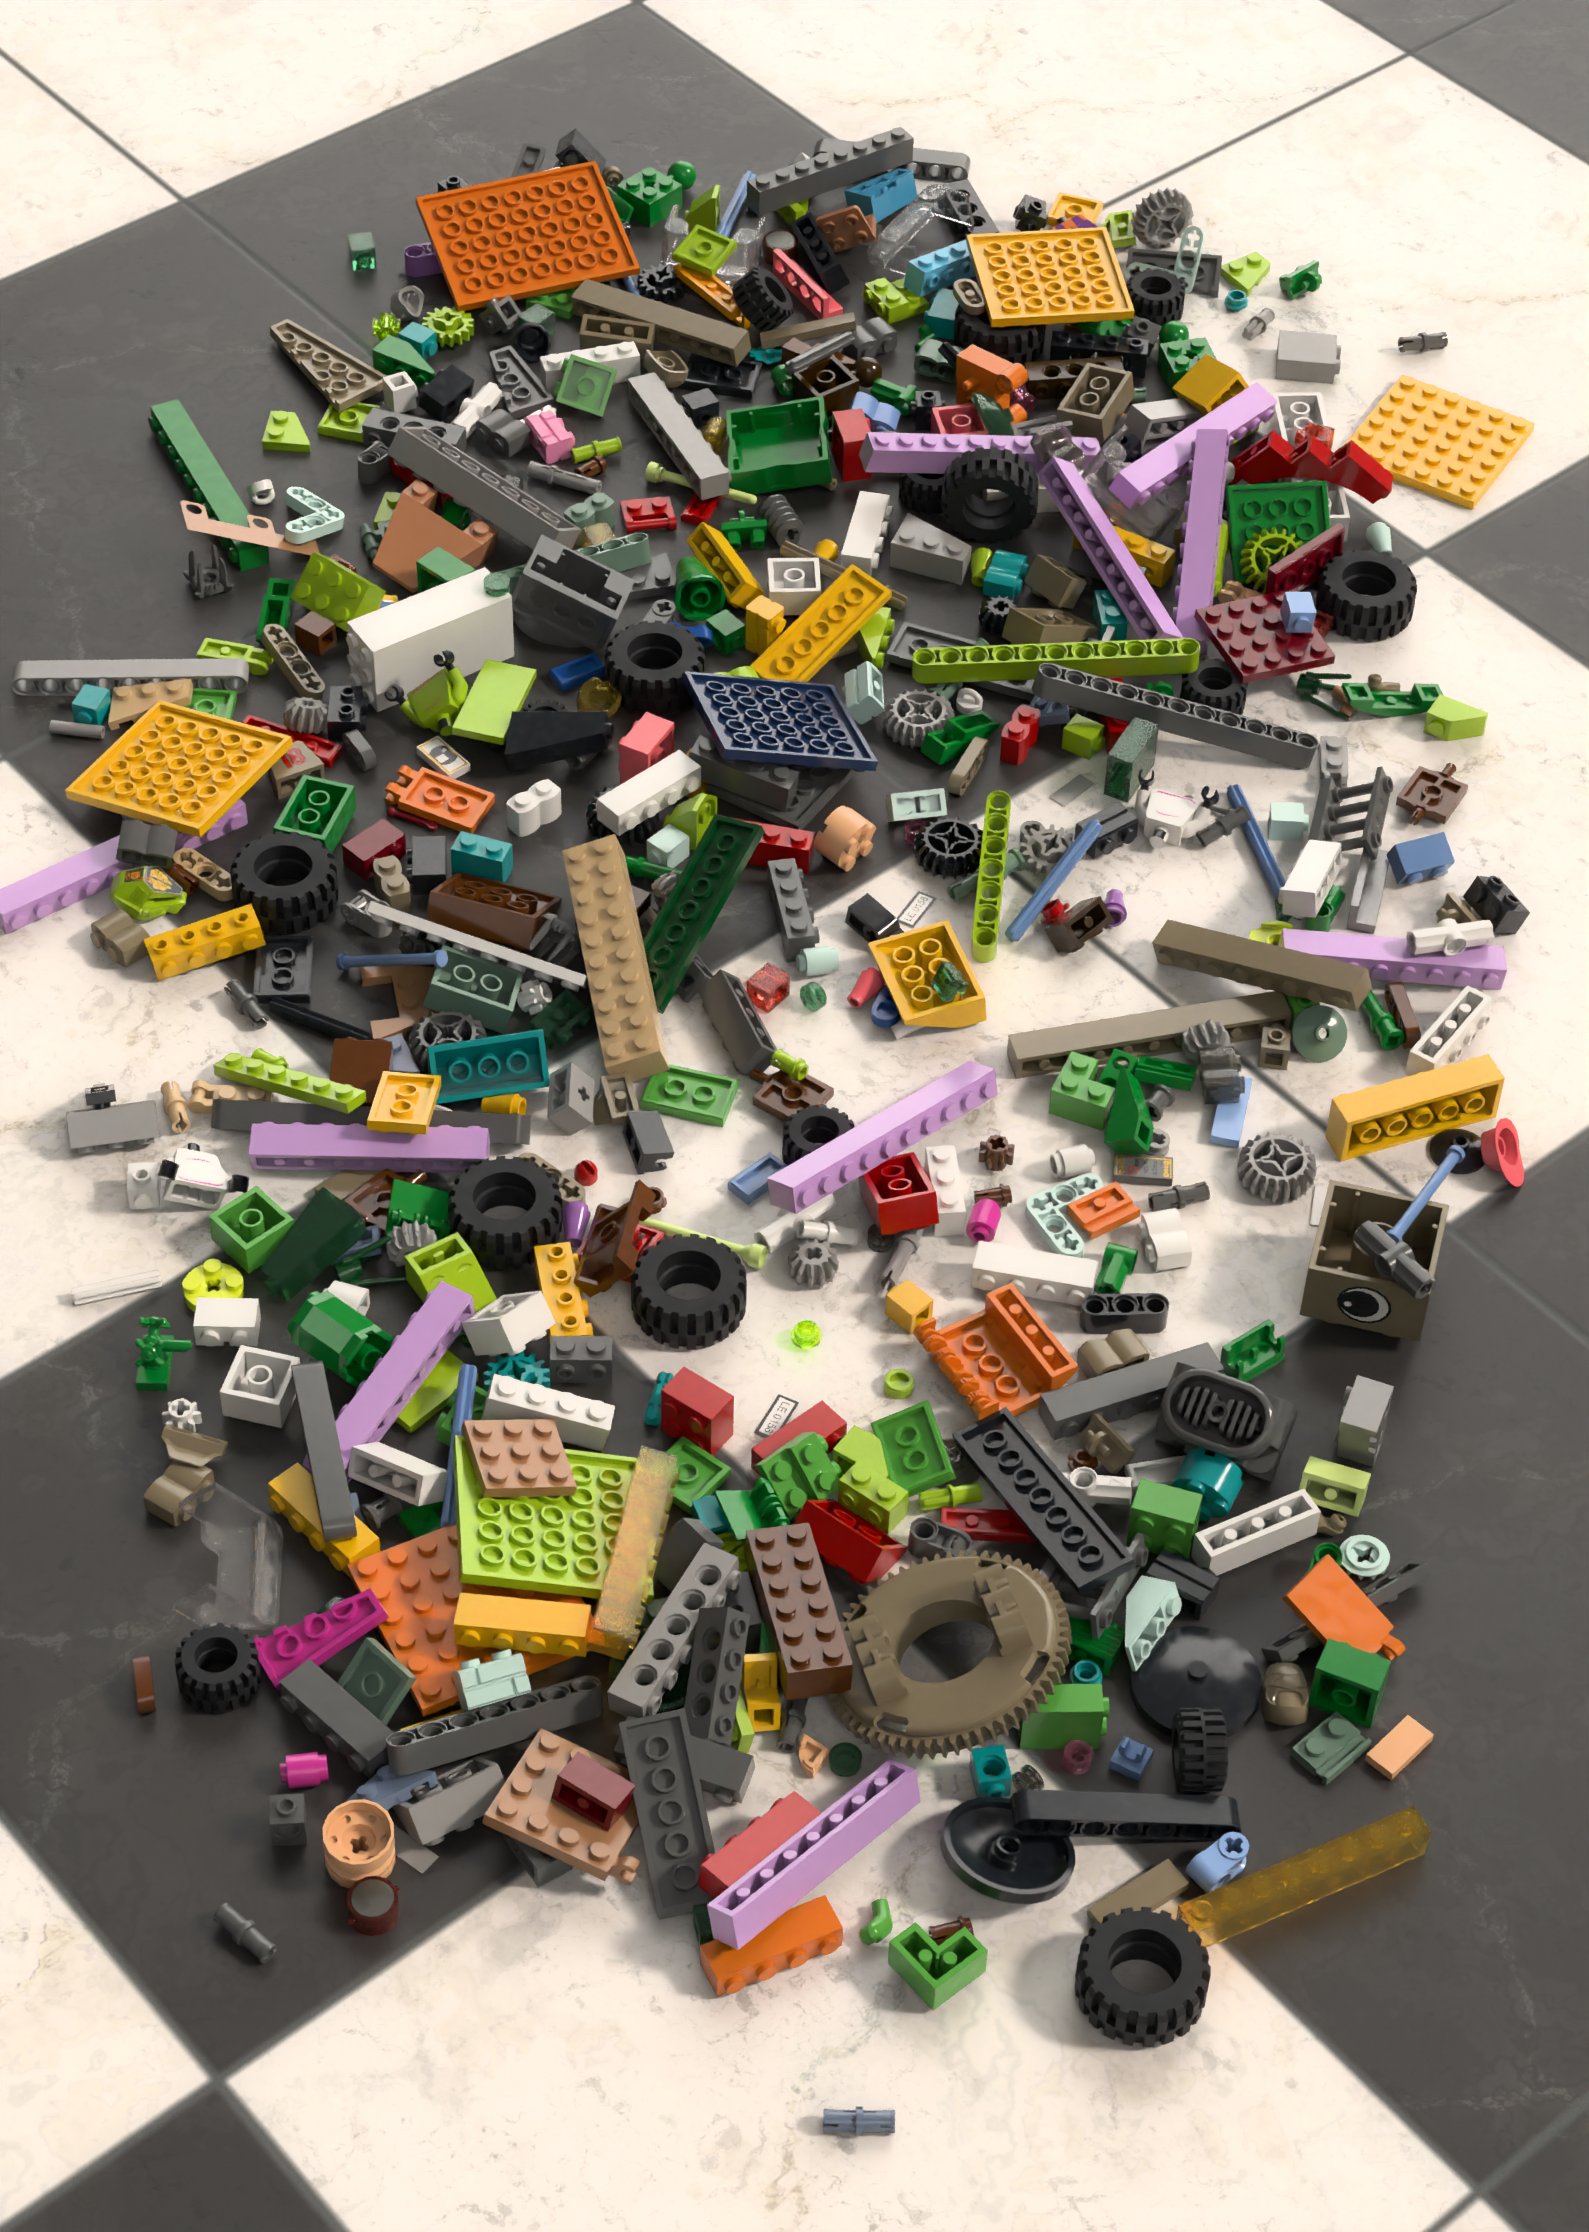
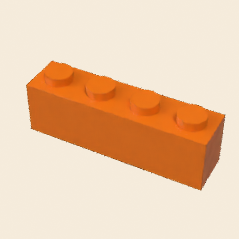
M823 1895L787 1910L739 1950L717 1939L700 1945V1965L717 1997L726 1993L734 1994L743 1989L745 1985L757 1980H768L779 1971L789 1967L797 1968L808 1959L820 1954L828 1955L833 1953L838 1947L842 1946L843 1926L826 1895Z

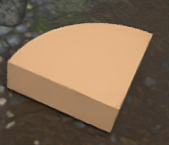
M804 1733L799 1741L798 1760L802 1770L813 1779L831 1757V1749Z

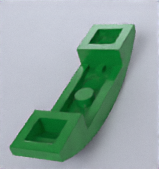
M1342 683L1341 686L1350 705L1363 712L1380 716H1408L1427 712L1440 694L1443 695L1438 684L1414 683L1411 691H1370L1367 683Z

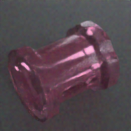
M1025 383L1010 393V400L1015 404L1021 405L1026 413L1035 407L1036 399L1032 394L1028 393Z

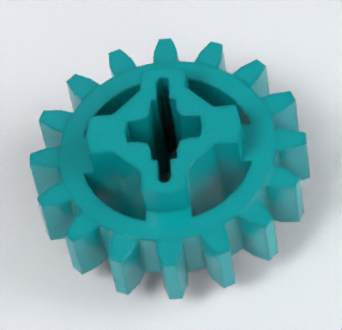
M524 1351L520 1352L518 1356H509L507 1353V1358L497 1355L496 1364L489 1362L487 1364L488 1371L483 1373L484 1390L487 1392L494 1374L509 1376L516 1380L551 1388L550 1370L545 1368L544 1360L536 1362V1354L534 1353L529 1357H524Z

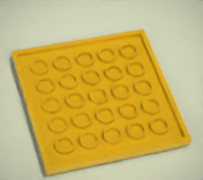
M1106 227L970 234L966 236L967 248L979 288L985 299V308L991 327L1003 328L1006 326L1052 325L1056 323L1073 324L1077 322L1134 319L1135 310Z
M1401 375L1346 443L1351 440L1388 470L1393 475V480L1473 510L1531 435L1535 423L1503 412L1500 409L1481 404L1478 401L1459 396L1456 393L1440 389L1434 385L1421 382L1413 377Z
M159 700L65 789L67 799L152 824H165L177 831L201 838L293 746L292 737Z

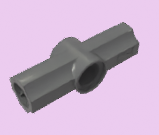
M1370 1220L1363 1223L1354 1233L1353 1241L1373 1259L1377 1272L1383 1278L1395 1279L1413 1298H1418L1419 1300L1426 1297L1431 1289L1434 1288L1436 1280L1415 1261L1414 1253L1408 1244L1403 1241L1396 1243L1375 1222Z

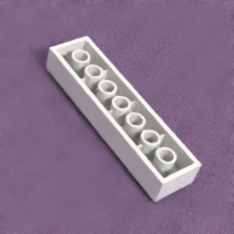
M1321 392L1272 393V396L1278 401L1273 408L1275 413L1270 418L1272 430L1293 447H1296L1313 435L1333 453L1335 452ZM1285 478L1286 483L1322 481L1309 478ZM1326 481L1330 526L1332 527L1337 523L1345 527L1344 541H1347L1350 514L1343 486Z

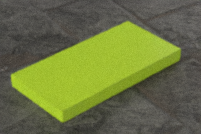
M486 659L452 726V735L504 745L508 736L512 711L521 710L537 677L536 669Z

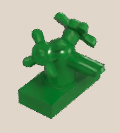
M155 1316L148 1318L140 1317L138 1324L148 1329L147 1335H143L142 1340L137 1338L134 1341L135 1345L141 1349L140 1357L135 1361V1365L138 1367L136 1388L138 1391H168L174 1352L189 1351L192 1347L191 1340H175L174 1335H160V1327L170 1328V1323L166 1318Z

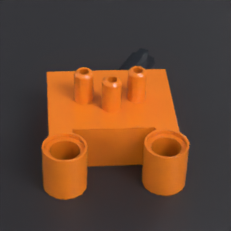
M944 342L938 348V352L956 370V405L980 403L987 423L998 428L1005 435L1010 434L1008 430L1010 424L1027 421V413L1021 405L1013 404L1010 406V393L1028 381V372L1023 365L1019 363L1013 364L973 344L960 353L949 342Z

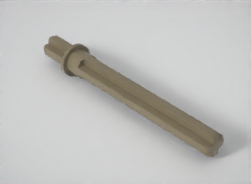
M784 541L781 545L780 554L787 558H819L820 573L836 580L847 569L789 541ZM887 584L885 587L892 591V597L886 604L903 610L907 604L908 597L890 589V585Z

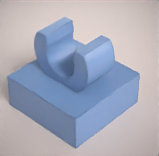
M1123 1736L1110 1759L1109 1768L1136 1781H1140L1153 1757L1154 1749Z

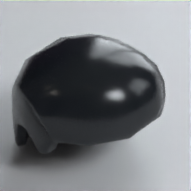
M536 322L524 323L515 332L513 338L514 347L523 360L538 362L541 356L548 355L551 341L543 325Z

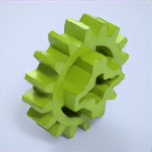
M446 306L442 310L435 308L434 313L427 312V317H423L422 326L436 331L437 342H440L441 347L445 344L453 347L455 343L462 345V340L469 341L470 336L474 335V319L471 318V313L465 314V311L458 312L455 306L452 309Z

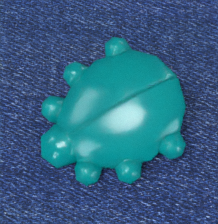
M758 347V349H751L749 356L751 359L755 358L756 362L770 365L781 361L782 350L774 348L764 350L762 347Z

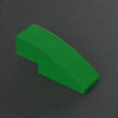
M269 578L267 593L263 597L256 642L262 643L263 628L268 624H278L288 631L295 606V600L290 598L296 586L295 580Z
M983 710L947 719L943 732L936 730L926 733L920 752L938 765H941L963 755L975 736L984 739L989 737L999 728L1000 722Z

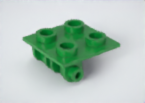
M393 1179L384 1235L391 1233L393 1226H402L403 1221L412 1224L417 1220L419 1225L427 1223L429 1228L434 1230L437 1241L443 1239L444 1235L447 1236L450 1230V1225L446 1223L449 1192Z
M766 1478L757 1479L753 1490L714 1491V1495L736 1541H745L746 1530L790 1524L789 1518L784 1514L783 1506L779 1502L778 1496L773 1495L774 1490L771 1481L766 1480Z

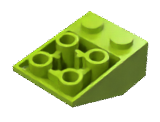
M458 1232L404 1256L406 1280L423 1303L427 1294L431 1290H435L441 1281L472 1295L475 1314L497 1299L475 1255ZM464 1328L458 1336L465 1333Z

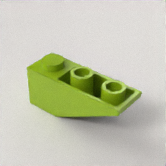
M881 607L855 634V640L864 662H871L877 669L883 667V651H887L889 647L890 636L888 634L892 635L895 620L891 619V608Z

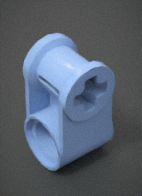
M1228 1832L1209 1848L1197 1854L1190 1861L1185 1872L1209 1896H1214L1229 1881L1244 1870L1249 1842L1241 1833Z

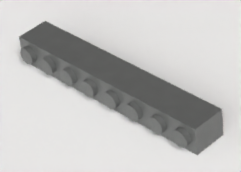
M898 127L822 155H817L805 161L797 162L785 168L777 169L768 174L760 175L747 181L746 205L758 216L912 162L914 137L902 127Z

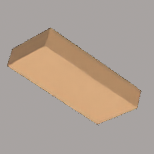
M1407 1715L1366 1754L1365 1761L1392 1780L1432 1742L1434 1734Z

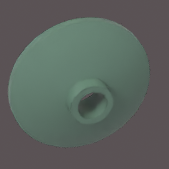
M1313 1005L1301 1011L1295 1018L1291 1031L1292 1042L1298 1053L1304 1058L1314 1062L1329 1061L1343 1050L1347 1040V1027L1343 1017L1335 1009L1325 1005ZM1321 1028H1324L1327 1032L1324 1039L1319 1036Z

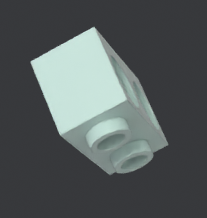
M944 788L886 795L888 822L947 815Z

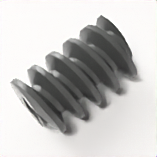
M775 494L762 501L758 505L757 513L761 519H766L767 528L778 545L781 546L784 541L794 544L798 543L803 531V524L786 498L781 494Z

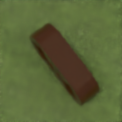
M150 1655L134 1657L133 1666L139 1713L156 1712Z

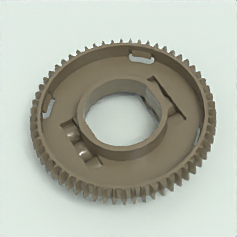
M960 1550L958 1555L954 1557L951 1551H948L946 1558H940L937 1553L932 1561H928L926 1557H923L922 1564L919 1565L911 1561V1568L905 1570V1568L900 1566L898 1574L887 1573L889 1579L885 1582L878 1579L877 1583L879 1586L877 1588L868 1586L869 1594L867 1596L858 1595L859 1605L854 1603L849 1605L852 1613L843 1612L842 1616L845 1622H840L853 1663L851 1690L844 1693L830 1694L828 1698L838 1718L844 1723L848 1731H852L854 1736L860 1738L864 1744L870 1743L873 1749L880 1747L884 1753H888L891 1750L895 1757L903 1752L907 1759H910L913 1753H915L919 1760H922L925 1754H928L934 1760L936 1754L942 1753V1756L946 1759L948 1752L954 1751L959 1756L960 1750L967 1748L972 1753L973 1746L980 1744L984 1748V1742L991 1739L996 1743L997 1736L1002 1733L1008 1737V1730L1014 1727L1019 1730V1722L1021 1720L1030 1721V1712L1039 1713V1703L1047 1704L1046 1695L1055 1694L1053 1685L1061 1684L1060 1676L1066 1673L1065 1666L1069 1664L1068 1655L1071 1654L1072 1631L1066 1607L1058 1590H1055L1052 1582H1048L1046 1575L1041 1576L1038 1569L1032 1570L1029 1563L1022 1565L1019 1558L1012 1562L1010 1555H1006L1001 1559L999 1552H996L990 1558L987 1550H984L980 1557L977 1556L976 1550H972L969 1556H965L964 1551ZM954 1621H970L982 1624L992 1630L994 1639L986 1657L974 1669L958 1678L939 1683H924L912 1680L902 1674L900 1664L907 1648L917 1637L935 1626ZM1046 1656L1048 1659L1047 1664L1042 1663L1031 1683L1025 1678L1031 1671L1037 1658ZM886 1719L907 1725L906 1732L894 1730L886 1726L879 1729L876 1723L879 1720Z

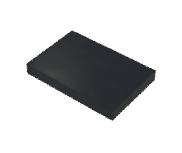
M691 353L687 363L688 373L684 383L681 385V389L699 391L709 388L714 394L752 399L762 371V363L742 360L735 367Z
M263 936L266 945L256 948L253 995L257 998L258 1004H269L273 997H279L292 1003H311L313 936Z

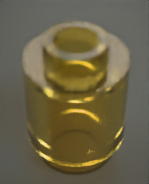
M721 417L709 419L701 431L704 440L710 443L713 452H717L721 448L727 437L726 420Z

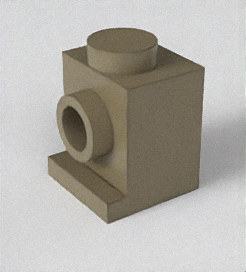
M1279 1024L1263 1027L1258 1067L1287 1070L1291 1030H1287ZM1266 1052L1282 1054V1057L1266 1056Z

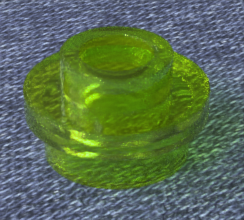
M802 1320L792 1329L791 1340L799 1348L811 1349L821 1342V1330L813 1321Z

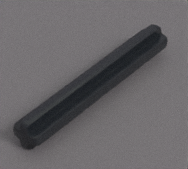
M273 997L269 1003V1011L271 1013L337 1038L353 1037L358 1040H372V1033L370 1031L282 998Z

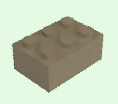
M1087 363L1057 408L1058 423L1072 421L1073 428L1069 433L1070 435L1097 438L1098 441L1105 442L1134 396L1132 372Z

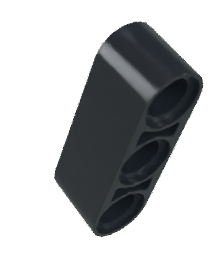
M1158 1293L1091 1294L1082 1300L1079 1325L1088 1334H1110L1115 1330L1132 1329L1135 1334L1160 1333L1166 1328L1169 1301L1165 1296Z

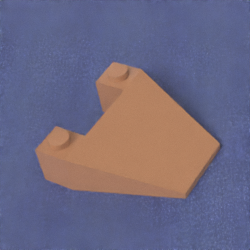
M418 478L402 491L372 563L374 568L412 593L418 591L416 561L435 548H442L474 568L482 564L495 552L498 530L479 518L462 531L434 513L438 491Z

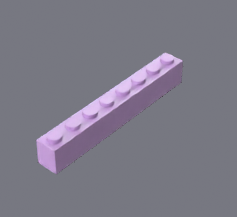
M1286 928L1282 929L1278 944L1280 947L1366 967L1370 979L1460 987L1468 985L1472 988L1501 990L1507 973L1504 946L1478 945L1466 947L1463 952L1455 956H1447L1443 951L1411 955L1407 949L1406 938Z
M263 1122L261 1124H252L248 1155L252 1169L383 1171L388 1168L392 1172H417V1170L421 1169L424 1172L465 1173V1169L472 1164L477 1166L481 1160L489 1158L490 1138L488 1128L480 1126L463 1128L440 1125L438 1127H429L426 1135H410L400 1132L382 1133L367 1130V1126L359 1123L350 1125H334L332 1123L305 1125L300 1122L291 1124Z
M441 1281L435 1290H431L427 1294L420 1310L411 1315L407 1327L402 1334L397 1335L393 1339L390 1350L384 1358L381 1357L377 1360L373 1372L368 1379L359 1384L356 1395L350 1403L345 1404L341 1408L335 1424L347 1483L352 1479L347 1477L352 1446L380 1442L463 1330L461 1323L475 1314L472 1295ZM306 1455L303 1467L311 1474L308 1455Z
M890 1758L707 1904L713 1938L739 1950L919 1804L921 1800L916 1769Z

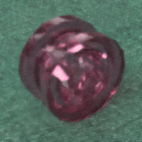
M921 819L909 820L904 827L905 841L914 845L916 834H918L920 827L926 825V822Z
M1081 1740L1069 1742L1064 1749L1063 1766L1073 1774L1088 1772L1093 1762L1094 1753L1092 1747L1087 1742ZM1078 1753L1080 1754L1079 1757L1083 1755V1761H1076L1077 1757L1072 1759L1073 1754Z

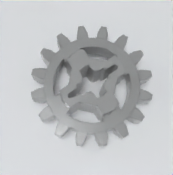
M1051 824L1049 829L1039 825L1038 831L1031 828L1029 835L1023 836L1019 850L1025 859V863L1027 862L1026 870L1034 869V876L1037 877L1040 873H1043L1046 878L1074 842L1072 841L1073 834L1065 835L1063 827L1058 831L1055 830L1054 824Z

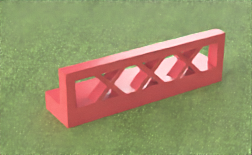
M780 249L773 250V274L818 319L843 314V307L802 267Z

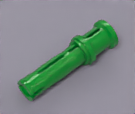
M1370 989L1361 1004L1370 1019V1029L1379 1036V1043L1384 1050H1394L1403 1043L1405 1036L1394 1025V1017L1384 1011Z

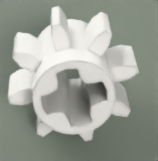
M539 979L533 981L529 980L520 985L523 991L518 992L517 1002L524 1012L530 1011V1015H538L549 1010L547 1003L552 1001V992L546 983H540Z
M184 1398L174 1400L172 1403L168 1402L169 1411L162 1412V1420L166 1425L169 1424L196 1432L195 1424L202 1423L201 1412L198 1411L197 1403H190Z

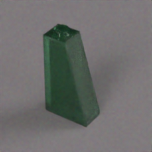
M322 1187L319 1189L260 1270L266 1280L263 1283L265 1288L273 1296L280 1295L289 1302L369 1233L360 1213L326 1188Z

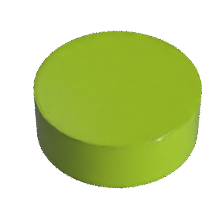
M905 1369L890 1370L884 1377V1391L893 1399L908 1398L914 1391L915 1379Z

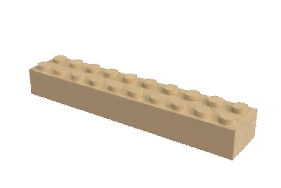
M613 834L562 850L605 1068L609 1075L629 1072L631 1082L668 1071L670 1068L627 863L616 835Z

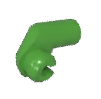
M877 1899L871 1903L874 1918L859 1931L860 1939L866 1945H871L873 1942H881L892 1931L893 1924L889 1904L886 1899Z

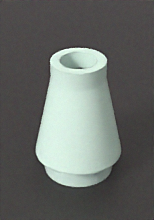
M1383 522L1371 524L1367 528L1366 539L1375 552L1382 553L1383 551L1389 553V556L1392 557L1390 528Z

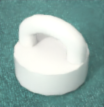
M269 479L252 483L247 487L252 502L257 505H266L272 502L275 497L274 488ZM267 492L269 494L268 497L264 499L257 498V495H261Z
M970 688L959 690L956 707L960 713L968 714L982 709L983 699L977 691Z

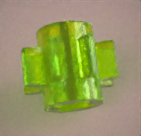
M380 312L379 318H373L372 335L377 336L380 342L388 335L398 336V333L401 332V319H396L392 312Z

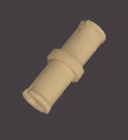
M166 1081L160 1088L165 1101L163 1105L164 1111L170 1118L172 1130L179 1133L177 1125L179 1124L181 1132L184 1133L191 1126L186 1113V1100L182 1098L179 1084L176 1081H172L173 1089H171L170 1082Z

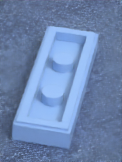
M1224 1074L1210 1143L1239 1147L1252 1078Z

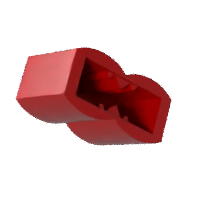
M1022 704L1014 710L1012 721L1008 722L1002 729L1001 761L1017 766L1025 761L1028 756V749L1033 747L1038 740L1039 709Z

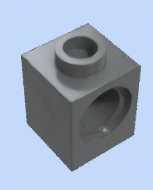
M304 1793L270 1795V1831L273 1847L307 1845V1814Z

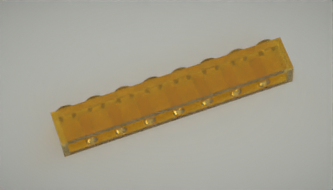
M643 1445L640 1448L630 1478L586 1649L624 1660L628 1648L634 1649L640 1630L634 1629L635 1624L640 1626L646 1609L645 1606L640 1604L641 1601H647L652 1583L646 1582L647 1578L652 1579L658 1560L652 1559L653 1555L658 1556L663 1537L658 1536V1533H664L669 1515L664 1514V1510H670L675 1494L669 1490L670 1488L675 1489L680 1474L679 1470H675L677 1456Z
M1413 1805L1178 1905L1176 1921L1180 1918L1189 1924L1188 1931H1196L1202 1939L1201 1946L1207 1948L1426 1854L1432 1831Z

